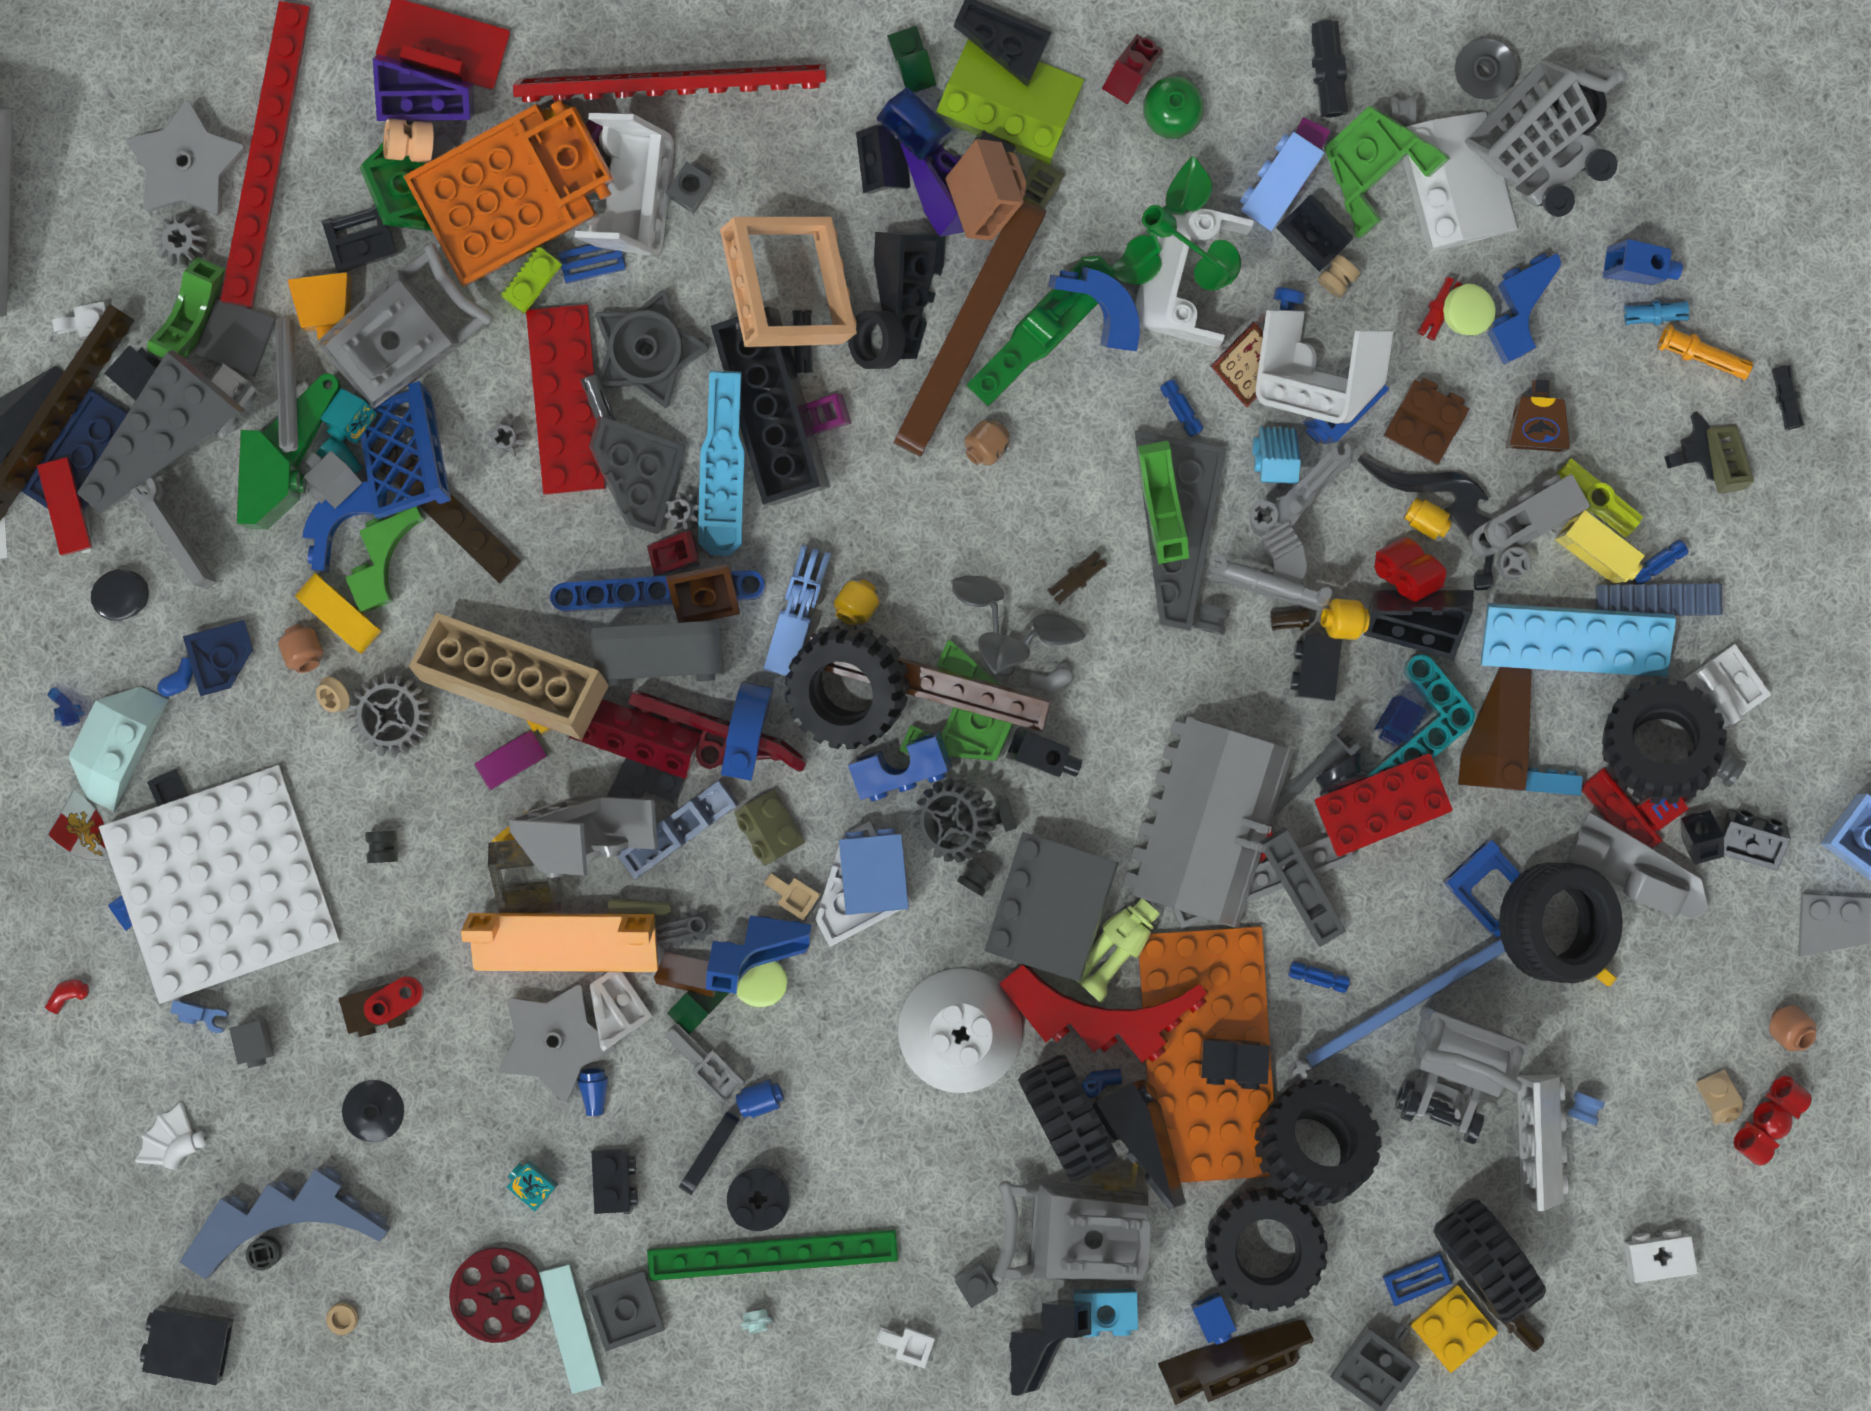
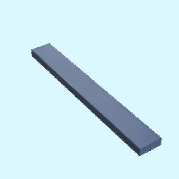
M1501 939L1306 1055V1061L1313 1069L1506 952Z

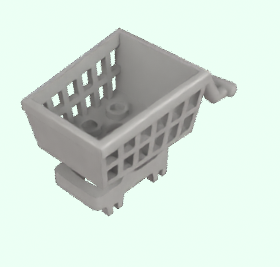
M428 243L424 246L423 253L401 268L399 266L316 343L365 402L374 409L463 344L462 341L472 335L483 324L489 325L493 321V315L467 299L446 273L436 245ZM428 262L434 278L461 310L474 317L455 331L451 329L410 279ZM387 331H393L399 336V345L394 349H386L381 344V336Z
M1035 1179V1183L1024 1185H1011L1009 1181H1002L999 1184L1006 1216L1003 1250L993 1273L995 1281L1002 1282L1005 1278L1023 1279L1027 1277L1028 1279L1143 1281L1144 1273L1148 1269L1150 1249L1149 1194ZM1014 1196H1034L1029 1264L1009 1268L1016 1251L1018 1210ZM1091 1230L1099 1231L1102 1235V1242L1096 1248H1089L1085 1244V1235Z

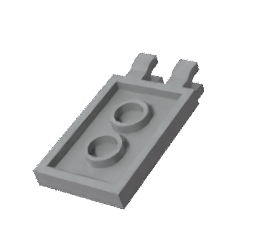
M150 477L146 480L150 487L148 494L145 491H140L138 488L130 490L132 495L141 501L143 509L192 584L205 589L216 584L217 581L168 506L165 505L166 489L163 483L159 480L155 481L154 478Z

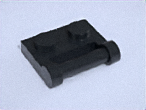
M372 204L370 209L332 220V218L322 220L338 273L398 255L389 225H383L375 204ZM373 220L377 221L378 227L339 239L337 237L338 231Z

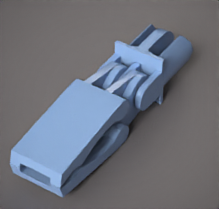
M804 544L801 545L785 596V600H788L786 610L780 611L763 668L765 671H771L784 676L790 672L788 667L792 659L804 646L812 620L808 618L810 609H815L831 556L830 552L825 551L817 579L813 580L812 575L820 549L813 548L804 577L800 576L808 548ZM795 580L804 582L803 587L802 585L796 584ZM808 584L817 586L816 591L815 589L809 588ZM798 604H801L799 613L795 614Z

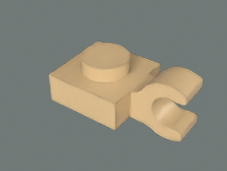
M770 873L764 882L765 885L782 895L777 904L801 920L805 919L820 896L818 892L795 877L790 884H787L773 873Z

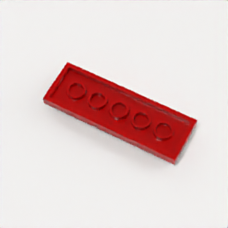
M588 305L527 310L526 319L543 495L606 489L605 479L589 448L596 419L580 382V379L595 374Z

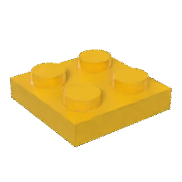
M1457 1284L1409 1323L1450 1373L1498 1334Z

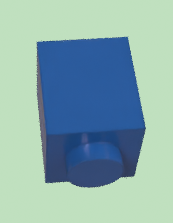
M1219 1292L1191 1304L1208 1344L1213 1341L1216 1345L1231 1339V1333L1237 1331Z

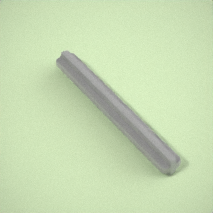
M284 316L283 318H277L275 321L279 447L282 448L283 452L296 451L298 448L294 323L290 317Z

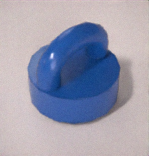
M1277 287L1275 288L1273 299L1281 301L1280 310H1294L1295 304L1304 305L1306 294L1294 289Z

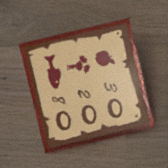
M1252 322L1210 365L1246 408L1257 398L1256 382L1263 331L1255 322Z

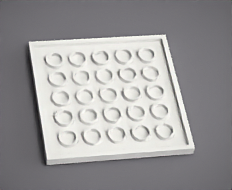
M280 765L99 826L159 1004L340 941Z

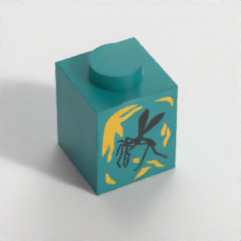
M341 388L320 419L329 427L327 432L332 437L341 442L347 439L357 444L377 414L363 399Z
M529 1161L525 1166L519 1162L507 1176L512 1181L506 1188L535 1212L558 1184L533 1162Z

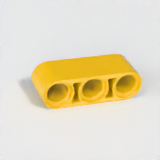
M316 572L294 595L305 607L360 654L382 632L358 608L348 603L346 598L333 586H329L324 582L323 578Z

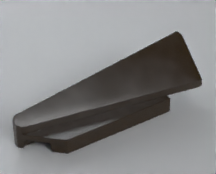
M1301 1319L1233 1338L1221 1344H1212L1159 1362L1158 1366L1175 1405L1202 1391L1209 1403L1293 1367L1300 1359L1299 1349L1309 1343L1312 1344L1314 1339L1305 1321Z

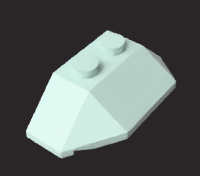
M139 686L95 701L68 756L87 799L115 812L165 709L168 699Z

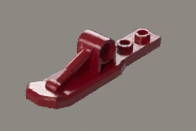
M639 690L631 693L628 704L635 706L634 710L650 716L656 713L664 716V721L678 726L684 723L703 730L696 749L697 762L706 769L723 765L730 721ZM762 733L757 760H782L798 772L805 770L808 761L797 750L780 738ZM706 746H714L718 750L719 758L717 761L706 759L704 756Z

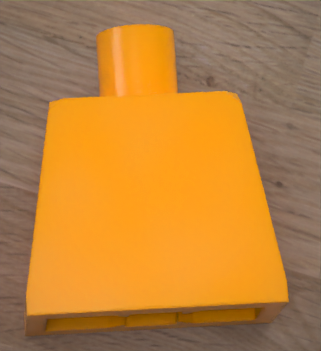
M347 272L288 279L300 326L306 332L317 331V340L321 339L350 312L352 277Z

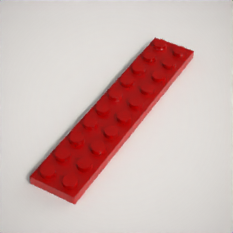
M826 64L519 78L513 84L514 97H522V102H538L544 96L553 95L554 101L571 100L575 94H584V99L603 98L605 93L614 92L616 98L634 97L636 91H646V96H663L667 90H677L678 95L696 94L698 88H708V93H725L729 89L728 87H739L740 92L758 91L761 85H770L771 90H788L790 84H801L802 89L820 88V84L826 82L827 70Z

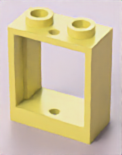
M1586 510L1573 516L1555 538V541L1613 585L1620 582L1625 583L1628 579L1633 580L1643 568L1640 562L1645 555Z

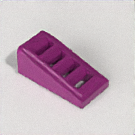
M835 393L806 403L808 411L810 410L815 434L852 424L843 394ZM830 404L834 405L837 419L833 420L829 407ZM820 407L823 408L826 422L822 424L817 408Z

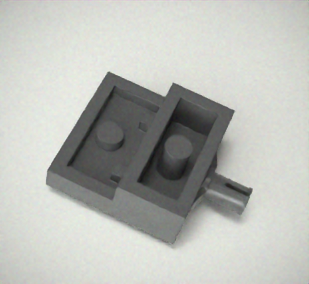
M1399 1323L1394 1333L1388 1338L1377 1334L1371 1328L1365 1326L1330 1377L1374 1410L1386 1411L1398 1392H1403L1420 1368V1365L1405 1354L1400 1347L1410 1330Z

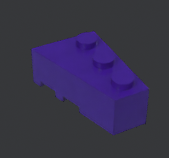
M380 54L372 58L377 121H386L388 118L406 121L470 120L475 115L473 83Z

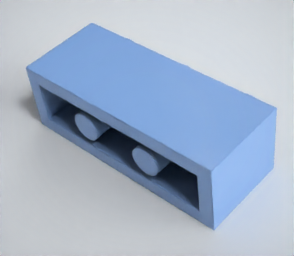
M1294 131L1291 136L1283 135L1275 147L1279 154L1273 163L1269 160L1265 162L1257 176L1262 178L1255 189L1249 186L1240 200L1244 204L1241 211L1270 231L1275 228L1325 153Z

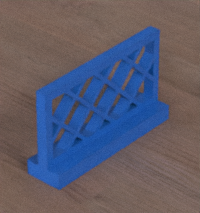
M420 381L408 384L409 391L389 397L373 410L376 413L379 412L383 415L374 428L368 426L361 436L373 513L377 519L436 500L439 504L451 501L432 395ZM409 402V409L403 418L393 414L400 404ZM390 418L399 422L391 437L382 433ZM406 427L414 430V435L408 445L398 441ZM378 436L387 440L379 455L372 452L371 449ZM394 445L404 449L396 463L386 459ZM411 453L419 457V462L412 472L403 468ZM384 463L392 467L385 480L381 481L377 479L376 473ZM402 472L409 477L399 490L391 486L398 473ZM418 480L423 483L425 493L412 497L408 492L415 481ZM387 490L397 494L391 504L381 506V499Z

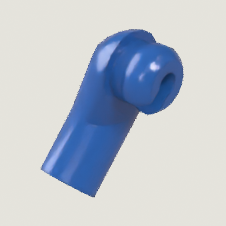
M182 657L177 672L159 681L157 690L161 695L166 697L174 696L189 687L193 675L189 658Z
M1121 1069L1092 1071L1081 1084L1088 1098L1097 1097L1107 1085L1122 1084Z

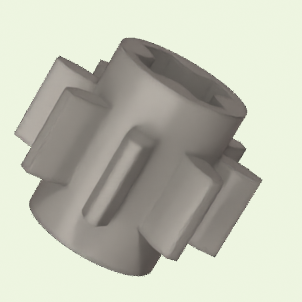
M511 419L507 425H502L496 420L497 428L494 431L486 432L493 440V442L487 445L488 448L494 449L498 447V456L500 458L504 456L505 451L510 452V454L516 457L514 449L517 446H525L519 440V436L524 433V430L518 428L514 431V421ZM507 432L509 435L513 434L509 438L510 444L507 446L503 442H498L502 439L501 433Z
M678 492L676 493V500L672 502L666 501L669 507L668 513L664 515V518L674 521L672 523L673 529L679 530L683 525L686 531H692V524L698 522L699 505L695 504L697 496L690 494L686 499L684 494ZM685 507H687L688 511L683 513V517H681L680 512L685 511Z

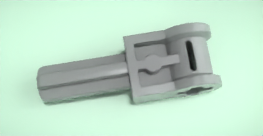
M679 1024L673 1025L667 1031L666 1038L696 1067L691 1073L719 1102L724 1104L727 1101L726 1097L739 1084L743 1085L745 1083L744 1078L719 1053L712 1050L708 1054ZM729 1078V1081L722 1088H720V1086Z

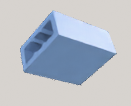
M895 828L876 830L877 836L864 837V831L845 833V839L839 840L846 915L909 909L902 834H895Z

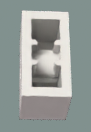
M1681 1229L1662 1231L1663 1236L1651 1238L1650 1233L1632 1235V1241L1624 1242L1629 1279L1639 1283L1697 1274L1692 1236L1682 1233ZM1659 1248L1666 1252V1255L1661 1256V1261L1653 1256L1659 1253Z

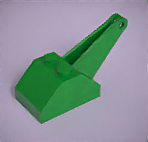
M329 373L322 374L296 399L298 448L296 451L283 452L282 448L279 447L278 418L264 432L260 430H241L237 501L238 525L248 529L268 530L300 500V493H305V474H301L299 466L323 422L320 419L341 389V383L334 375ZM332 382L331 388L326 389V383Z

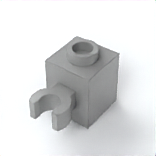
M332 451L322 460L313 452L304 459V462L311 467V470L304 476L312 486L308 491L321 504L326 500L331 506L336 508L362 483L352 470Z

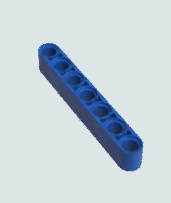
M751 570L732 571L738 601L755 600L764 594L766 589L765 580L758 572ZM666 576L566 582L557 584L550 592L552 605L562 612L673 605ZM755 577L760 582L758 591L752 594L746 593L743 590L744 581L747 578ZM658 583L664 584L667 589L665 597L660 600H654L650 594L652 586ZM627 585L633 586L636 592L635 597L629 602H623L619 596L620 590ZM596 587L602 588L604 599L598 604H592L589 601L590 591ZM562 590H571L573 601L567 606H561L558 602L559 593Z

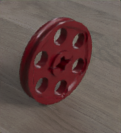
M493 1247L474 1253L460 1265L450 1285L449 1302L455 1320L466 1333L484 1342L503 1343L520 1337L535 1323L543 1306L544 1290L537 1268L526 1256L509 1248ZM498 1255L505 1256L509 1261V1269L505 1272L496 1271L492 1266L494 1257ZM467 1268H476L480 1272L481 1279L477 1284H469L465 1281L463 1276ZM527 1274L534 1279L533 1289L522 1291L518 1287L517 1279L520 1275ZM495 1287H499L500 1293L505 1294V1296H514L515 1298H501L498 1303H493V1297L488 1296V1294H480L479 1292H493ZM463 1299H472L476 1303L477 1309L473 1315H464L460 1311L459 1306ZM524 1305L529 1309L530 1318L528 1321L519 1322L514 1318L513 1310L516 1306ZM492 1317L497 1318L502 1326L501 1331L493 1335L489 1334L484 1328L486 1319Z

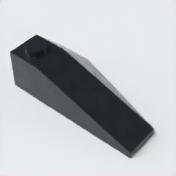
M54 366L0 398V467L63 374L59 367Z

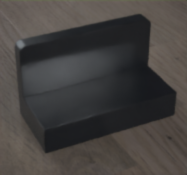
M876 125L856 132L863 193H876L889 188L903 190L910 188L908 163L896 128Z

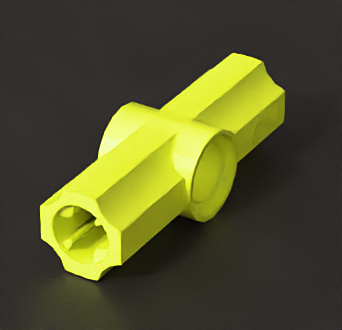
M1572 458L1556 474H1559L1561 479L1572 474L1591 506L1586 510L1596 514L1624 538H1627L1643 519L1641 514L1614 493L1611 486L1601 483ZM1594 490L1600 491L1604 495L1605 502L1603 506H1597L1593 503L1591 496Z

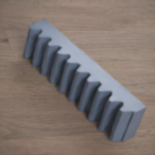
M1722 584L1597 585L1596 610L1674 614V616L1723 615Z

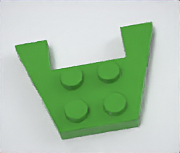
M1368 106L1324 147L1337 185L1340 184L1345 198L1344 205L1347 213H1350L1355 226L1353 230L1357 238L1365 236L1382 221V218L1364 194L1405 156H1410L1425 177H1431L1451 159L1448 154L1374 106Z
M947 641L937 663L938 667L1000 685L952 641ZM953 707L941 736L949 757L998 761L1013 724ZM910 725L899 751L908 753L906 746L911 740L929 735L930 733Z

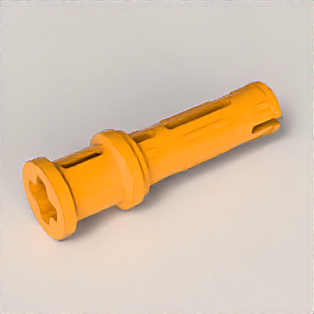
M1670 323L1665 326L1657 344L1658 350L1663 351L1667 349L1681 355V359L1685 361L1694 359L1742 380L1748 378L1753 367L1752 361L1700 341V337L1697 334L1692 333L1688 335L1678 331Z

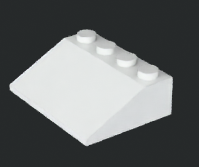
M1486 111L1435 119L1406 127L1448 154L1451 158L1431 177H1425L1409 155L1403 158L1428 254L1518 230L1504 177L1496 173L1465 144V140L1487 118ZM1485 138L1479 143L1487 149L1492 146Z
M1554 1074L1518 1075L1517 1080L1522 1083L1521 1090L1517 1092L1521 1201L1537 1211H1545L1564 1203L1563 1194H1568V1179L1566 1175H1563L1562 1163L1567 1162V1148L1565 1144H1562L1561 1132L1566 1131L1565 1113H1561L1560 1100L1565 1099V1085L1563 1081L1560 1082V1077Z

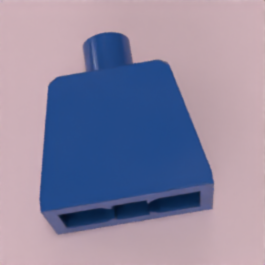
M1627 239L1607 247L1602 278L1655 285L1666 281L1667 278L1678 280L1682 274L1683 264L1682 262L1671 260L1672 252L1669 248Z

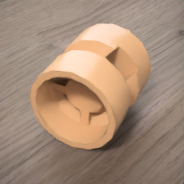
M388 118L384 128V158L404 160L406 156H409L413 162H430L434 139L432 122L413 121L411 125H408L406 120Z

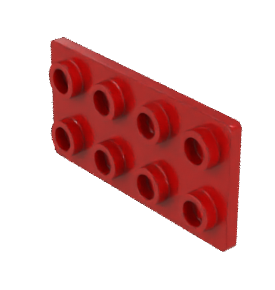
M391 0L375 54L387 56L493 90L510 38V31L410 1Z
M1425 754L1314 800L1334 852L1338 857L1448 814L1453 810L1430 754Z

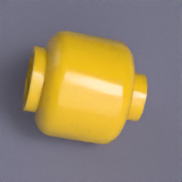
M861 579L859 582L852 580L846 582L834 600L837 618L845 624L856 626L866 624L880 604L879 597L875 593V586L864 579Z
M1335 598L1329 603L1328 608H1324L1321 613V625L1326 628V632L1331 638L1357 640L1362 633L1367 632L1369 627V611L1367 608H1364V605L1359 600Z

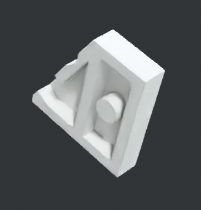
M607 972L590 984L602 1051H605L653 1017L622 972Z

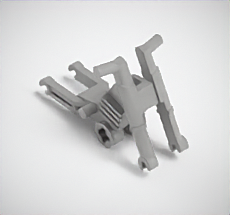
M1348 444L1344 445L1345 453L1343 455H1339L1337 447H1333L1298 484L1291 488L1281 501L1277 503L1259 501L1250 509V526L1254 534L1261 537V543L1273 561L1274 570L1272 575L1261 572L1262 569L1260 568L1255 570L1227 561L1221 555H1214L1216 563L1215 567H1210L1211 579L1216 583L1224 582L1252 591L1254 595L1258 593L1322 612L1324 608H1328L1332 596V590L1329 587H1323L1317 592L1301 585L1307 575V562L1302 541L1295 532V529L1301 523L1303 516L1314 499L1342 471L1349 468L1351 463L1350 446ZM1260 514L1263 517L1270 515L1271 522L1269 524L1265 521L1258 523V516Z

